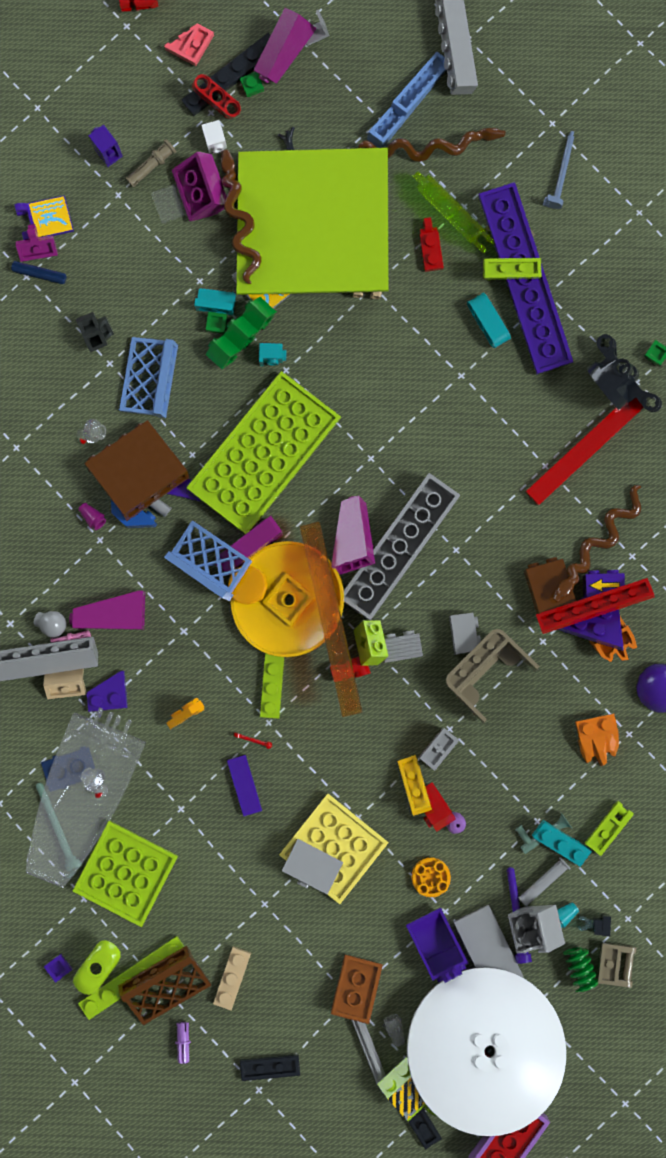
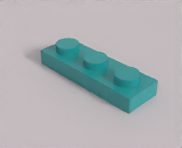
M545 820L541 821L532 834L534 839L580 867L592 852L590 848Z

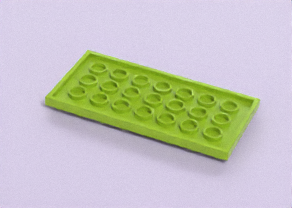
M281 371L187 486V490L246 535L254 528L339 422L341 416Z

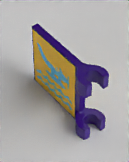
M65 195L31 203L14 204L17 216L28 213L30 223L36 225L38 238L74 232ZM22 232L23 240H28V232Z

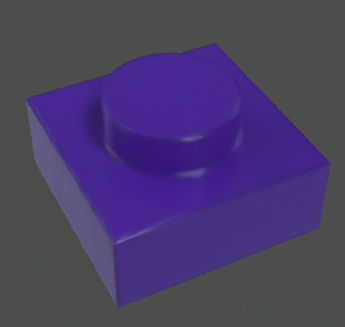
M62 954L44 966L55 983L72 970Z

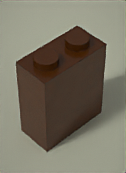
M557 557L547 559L546 564L539 565V562L527 565L528 569L524 570L536 614L576 602L573 590L561 601L556 602L553 600V595L559 583L569 578L563 559L558 560Z

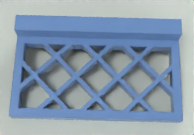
M132 337L119 409L121 412L166 418L178 344L174 340L166 339L164 341ZM136 343H144L146 349L140 354L135 351ZM157 345H163L162 352L155 356L152 349ZM150 352L154 359L145 364L141 357ZM139 360L143 367L135 373L132 366ZM157 362L160 365L159 371L153 375L148 368ZM147 370L151 377L142 383L138 375ZM136 378L140 385L132 391L129 388V384ZM154 380L157 384L156 389L149 393L145 386ZM143 388L148 395L139 401L135 394ZM133 396L137 404L132 408H127L126 401ZM151 398L153 409L145 410L142 404Z
M191 521L172 552L168 551L164 557L215 594L228 601L233 597V590L252 563L249 558L194 521ZM196 527L199 529L200 538L191 539V532ZM212 538L214 540V548L206 549L205 540ZM201 541L202 551L193 552L192 543ZM188 544L190 554H180L179 551L182 546ZM228 549L229 558L220 560L219 550ZM215 551L217 561L208 562L207 553ZM203 554L204 564L196 565L194 556ZM243 559L245 561L243 566L235 570L234 560ZM230 561L231 571L222 573L221 563ZM217 564L219 574L210 575L208 566ZM232 574L233 581L228 587L224 584L223 576Z

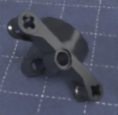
M608 334L599 336L597 347L605 356V359L601 363L595 361L586 368L599 388L618 410L634 398H637L641 405L649 412L659 411L662 407L661 399L657 395L641 389L636 382L639 377L638 369L627 359H618L615 339ZM607 340L610 346L606 347L604 341ZM650 399H652V400L655 401V402H654V403H655V406H654V407L649 406V405H650V402H649Z

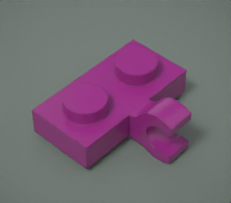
M35 224L28 225V240L16 241L20 262L58 256L54 236L38 238Z

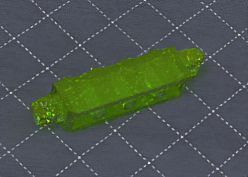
M417 171L413 177L420 183L417 186L418 191L467 241L485 253L487 251L486 247L478 239L483 236L488 243L493 244L494 241L486 232L487 230L434 177L429 174L425 177L420 171Z

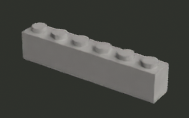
M435 0V13L439 20L438 31L442 38L441 49L445 56L444 68L448 74L447 86L450 88L451 95L472 94L477 88L478 82L464 0Z
M94 637L0 651V681L98 666V650Z

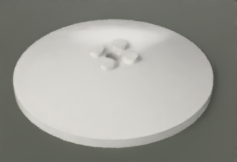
M495 968L461 971L463 975L447 983H444V980L438 983L428 992L413 1016L407 1039L409 1071L416 1090L424 1103L436 1116L450 1126L479 1136H499L512 1133L536 1120L552 1103L560 1088L566 1065V1044L563 1028L548 999L526 979L514 973ZM489 1045L495 1049L494 1055L490 1058L484 1053L485 1048Z

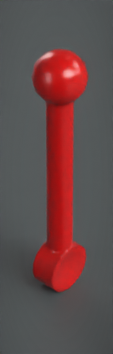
M234 732V737L263 745L267 749L272 748L270 741L263 742Z

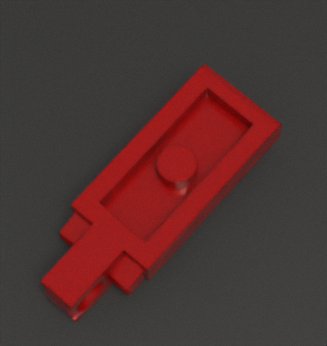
M431 217L424 218V229H420L419 236L424 271L443 270L444 265L439 232L437 227L433 228Z

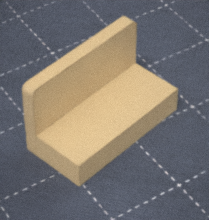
M84 669L45 674L43 686L47 699L86 695V687L83 680Z

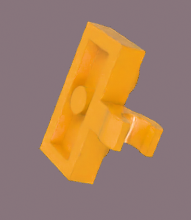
M195 698L182 707L183 711L180 709L171 715L172 719L166 723L168 727L172 729L191 716L202 712L204 705L201 700L199 701L198 698Z

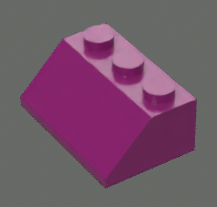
M196 152L172 169L189 221L213 216L224 210V202L227 196L212 154Z

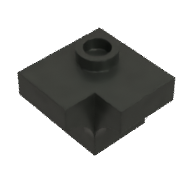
M91 312L76 319L90 353L108 345L107 340L114 333L106 316L96 319L94 312Z

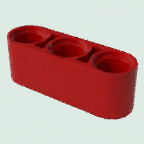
M200 74L193 80L192 88L194 92L225 118L233 119L240 113L241 106L239 102L207 75ZM198 80H203L206 83L205 89H200L197 86ZM212 93H219L221 100L219 102L214 101ZM228 105L235 107V114H230L227 111Z

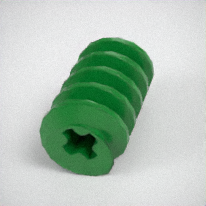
M576 947L563 952V955H570L565 960L566 963H572L568 970L575 971L570 975L571 978H577L573 985L580 987L575 992L588 991L598 985V980L594 979L596 973L591 971L593 969V965L589 963L591 958L586 956L589 952L587 948Z

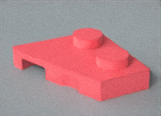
M197 23L189 31L180 34L177 40L171 44L168 42L164 47L166 51L197 66L214 37V32Z

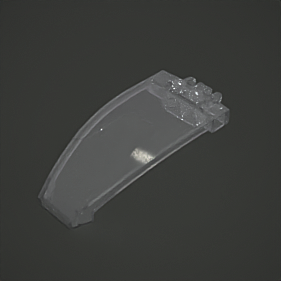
M100 707L94 720L75 712L71 717L44 787L27 854V874L62 888L77 872V869L100 838L108 821L112 818L146 744V741L127 734L132 722L129 719L125 723L123 732L116 729L121 721V716L117 715L113 726H109L114 715L112 712L108 714L105 724L98 722L103 713V709ZM95 793H103L100 798L95 797Z

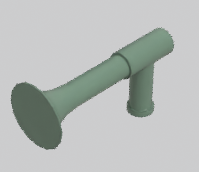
M562 813L559 820L553 825L559 830L566 827L572 828ZM522 825L515 829L525 843L520 847L525 854L541 844L536 839H531Z

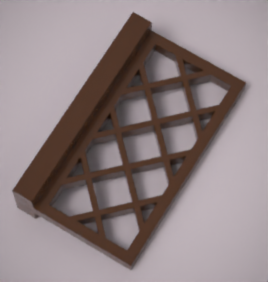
M186 945L118 985L122 1001L128 1004L142 1025H145L210 987L211 982L195 961L190 949ZM187 965H193L192 972L182 971ZM170 975L177 976L175 982H167L165 980ZM180 977H190L189 983H179ZM194 978L204 981L198 986L192 985ZM153 985L159 986L158 993L150 992L148 989ZM163 986L173 987L172 993H161ZM176 989H186V992L181 996L175 995ZM136 995L142 996L141 1002H132L131 998ZM146 996L155 997L154 1004L144 1003ZM159 999H169V1002L164 1006L158 1005ZM142 1008L152 1009V1012L145 1017L141 1014Z

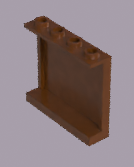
M148 420L144 423H139L134 430L123 434L118 441L107 445L103 451L97 455H92L85 462L89 473L91 472L126 521L189 479L186 468Z

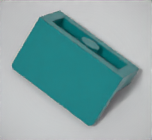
M200 288L198 298H195V309L201 312H216L233 316L236 293Z

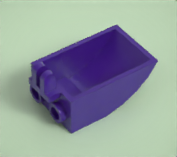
M441 908L406 925L433 981L437 980L439 983L444 980V983H447L463 975L461 971L466 969L465 965L468 962Z

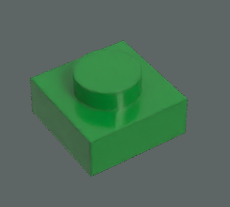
M254 72L240 78L247 98L264 92V87L258 73Z
M208 312L206 332L225 334L227 314Z
M655 340L644 357L660 367L666 359V346Z

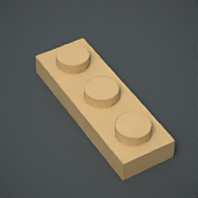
M232 947L213 1003L214 1005L232 1011L251 952Z

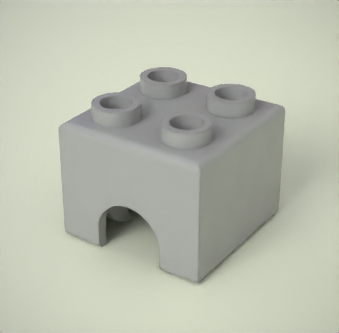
M556 905L525 906L508 914L517 953H527L536 949H540L538 950L539 953H549L565 944Z

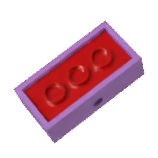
M542 1113L531 1124L515 1132L499 1136H482L468 1157L525 1158L550 1124L547 1115Z

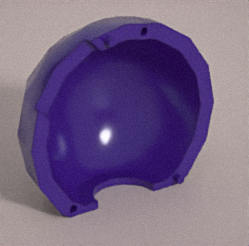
M653 664L640 674L636 684L637 695L641 703L649 710L665 713L666 664Z

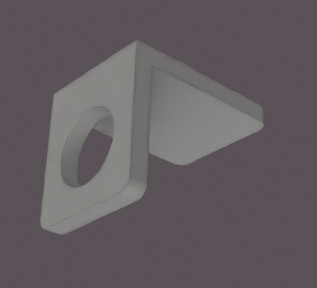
M319 9L316 10L320 22L313 25L316 27V30L306 43L307 46L330 36Z

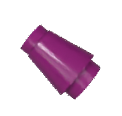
M83 503L79 507L78 511L91 529L98 530L105 524L104 514L92 506Z

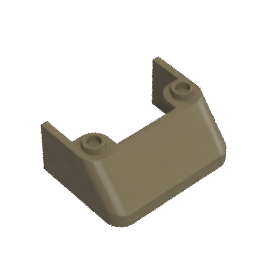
M500 629L492 630L446 678L447 686L483 724L487 719L474 707L479 701V692L473 685L499 659L508 666H513L522 659L534 672L540 667Z

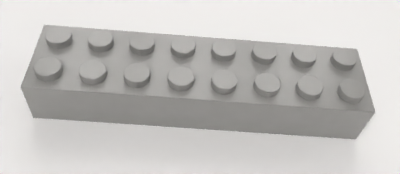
M429 473L374 548L375 564L360 568L344 590V603L368 621H371L459 499L460 494Z

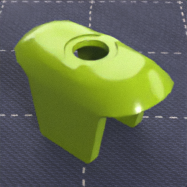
M103 940L94 947L74 976L73 984L79 992L91 995L101 987L121 957L120 951L115 944ZM93 963L101 965L102 970L99 974L91 972L90 967Z

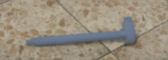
M571 131L567 138L554 196L548 195L545 197L543 206L553 209L562 208L563 200L560 199L574 141V131Z

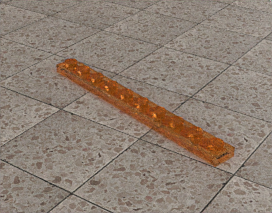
M320 522L300 526L342 717L360 714L363 711Z

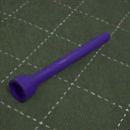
M509 867L507 869L512 911L514 912L520 909L515 871L512 867ZM529 952L517 953L515 955L517 964L532 962L531 953Z

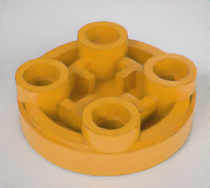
M249 566L233 590L232 598L239 603L247 605L261 601L267 589L265 574L258 568ZM231 574V576H230V578H229V581H228V587L230 586L231 582L233 581V579H232V574Z
M427 857L416 863L412 870L411 878L413 886L419 894L426 897H437L448 890L451 875L443 861L438 858Z

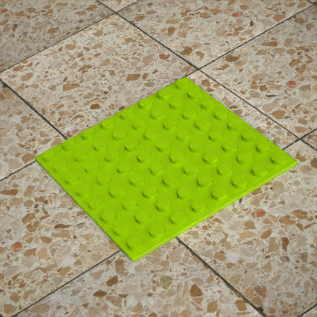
M388 148L238 152V182L242 186V191L238 196V210L251 214L255 224L252 233L245 237L241 243L258 251L262 257L260 267L249 278L252 283L247 284L243 281V274L253 260L250 257L237 253V295L389 292ZM239 219L237 222V232L245 226V222Z

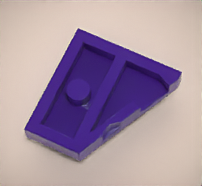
M125 671L118 672L87 692L88 712L128 708Z

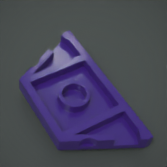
M619 609L557 629L621 651L624 649Z

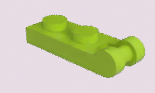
M619 801L612 806L608 814L585 841V844L600 856H602L634 814L629 809L626 810L622 807L623 804ZM617 813L622 816L620 821L615 818Z

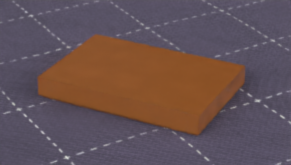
M344 955L330 1014L369 1024L383 964Z

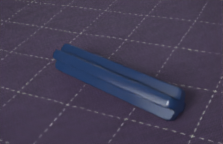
M13 261L11 266L13 272L60 284H65L67 279L65 273L18 261Z

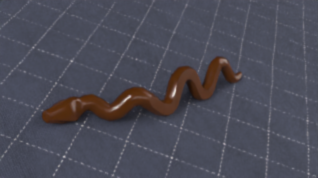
M483 128L476 132L469 131L463 135L457 145L444 139L436 138L431 140L423 151L420 152L416 151L408 140L398 138L388 145V158L398 148H403L412 160L418 162L427 160L437 148L444 150L452 156H458L465 151L470 142H477L481 139L492 141L504 137L506 131L498 128ZM365 140L359 144L358 148H376V146L370 141Z
M226 149L221 151V167L226 174L222 178L221 183L230 191L224 202V210L230 217L245 222V226L234 235L232 246L237 253L252 258L251 265L243 274V281L251 284L252 282L249 278L260 267L262 257L258 251L241 243L245 237L252 233L255 224L251 214L234 208V203L242 191V186L240 182L235 180L237 177L235 163L229 150Z
M635 485L630 490L633 506L631 510L614 508L606 513L604 522L609 532L608 539L591 537L582 542L580 547V564L572 563L567 567L569 578L559 583L553 595L554 601L559 602L571 593L574 585L579 581L578 573L584 574L589 571L591 547L609 549L616 545L619 540V533L614 524V519L617 517L634 519L639 516L641 503L637 491L641 488L640 485Z

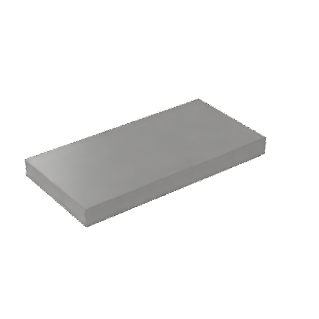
M489 905L453 921L476 968H495L514 973L522 978L524 977Z

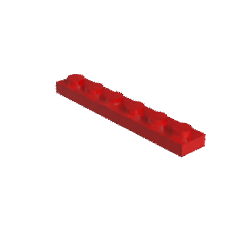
M648 578L536 614V618L542 634L655 598Z

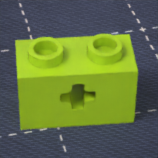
M362 621L353 630L361 666L379 665L388 657L381 621Z

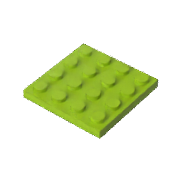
M109 820L73 892L142 927L178 855Z

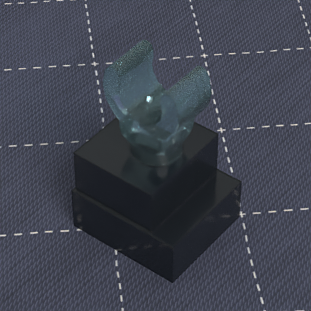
M601 914V918H593V920L587 919L584 916L578 917L579 920L585 921L583 927H577L579 930L585 931L588 928H593L592 932L594 935L610 937L611 916L609 914Z

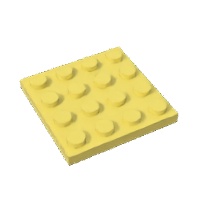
M327 793L279 855L287 861L297 839H300L342 861L343 864L328 892L331 898L341 904L389 842Z

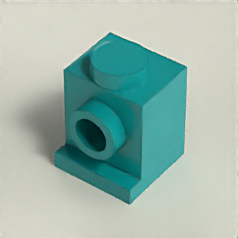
M260 343V366H264V363L270 366H277L278 363L286 361L287 350H283V344Z

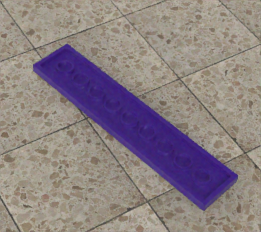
M515 182L479 193L478 197L498 258H540ZM542 263V277L540 279H505L536 375L574 362Z

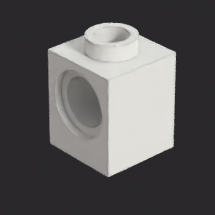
M220 120L201 125L209 153H219L227 148Z

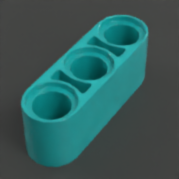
M484 292L467 301L471 314L493 348L511 339L509 331Z

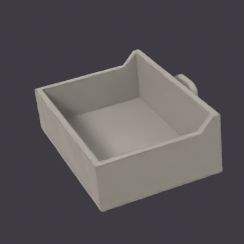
M297 839L281 871L298 879L297 884L307 889L310 885L328 894L343 862Z

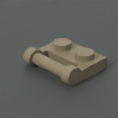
M601 942L597 974L598 983L632 988L633 957L636 954L637 947ZM621 952L626 953L623 979H618Z

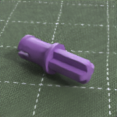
M189 1022L176 1023L177 1041H175V1044H177L178 1063L186 1064L189 1062V1044L191 1043V1040H189Z

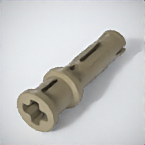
M167 139L163 141L164 143L157 150L152 151L151 156L125 178L133 188L159 164L163 165L171 154L177 153Z

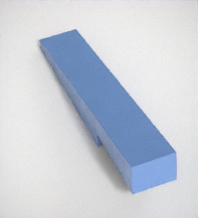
M438 52L432 56L394 99L386 113L368 132V141L378 148L385 147L445 73L444 56Z

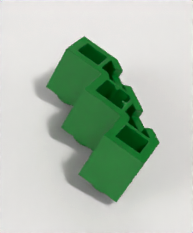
M259 297L254 301L251 299L245 305L246 310L244 314L236 320L232 319L226 327L228 329L225 334L218 339L214 338L209 343V349L205 355L221 369L232 364L238 358L236 355L243 348L246 349L256 339V334L261 329L264 330L277 311L263 298Z

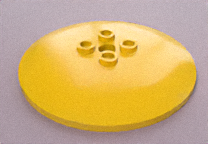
M284 541L263 547L249 559L252 561L250 566L258 568L265 574L267 589L264 598L249 605L239 603L231 598V610L236 626L252 646L269 655L295 657L307 654L325 643L339 624L344 607V589L340 575L336 569L332 568V562L323 553L304 543ZM291 594L294 597V602L291 605H287L285 598Z

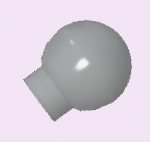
M57 611L38 612L34 618V626L39 627L41 632L47 637L54 638L60 636L65 631L66 620Z

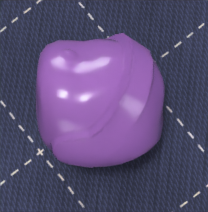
M452 812L456 820L446 825V827L452 834L461 833L466 827V821L460 813Z

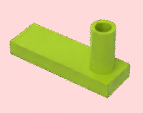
M541 258L483 260V278L487 281L492 279H540L542 277Z

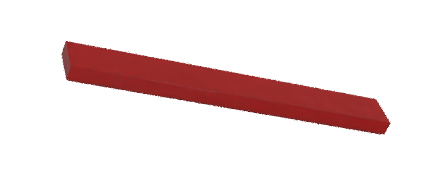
M634 398L620 410L615 408L525 493L539 506L644 408L638 399Z

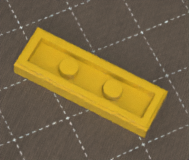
M414 755L397 761L413 816L432 810L417 756Z

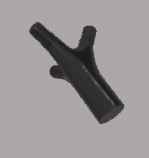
M292 127L290 131H285L286 136L278 134V137L284 141L287 150H294L293 132L295 127Z

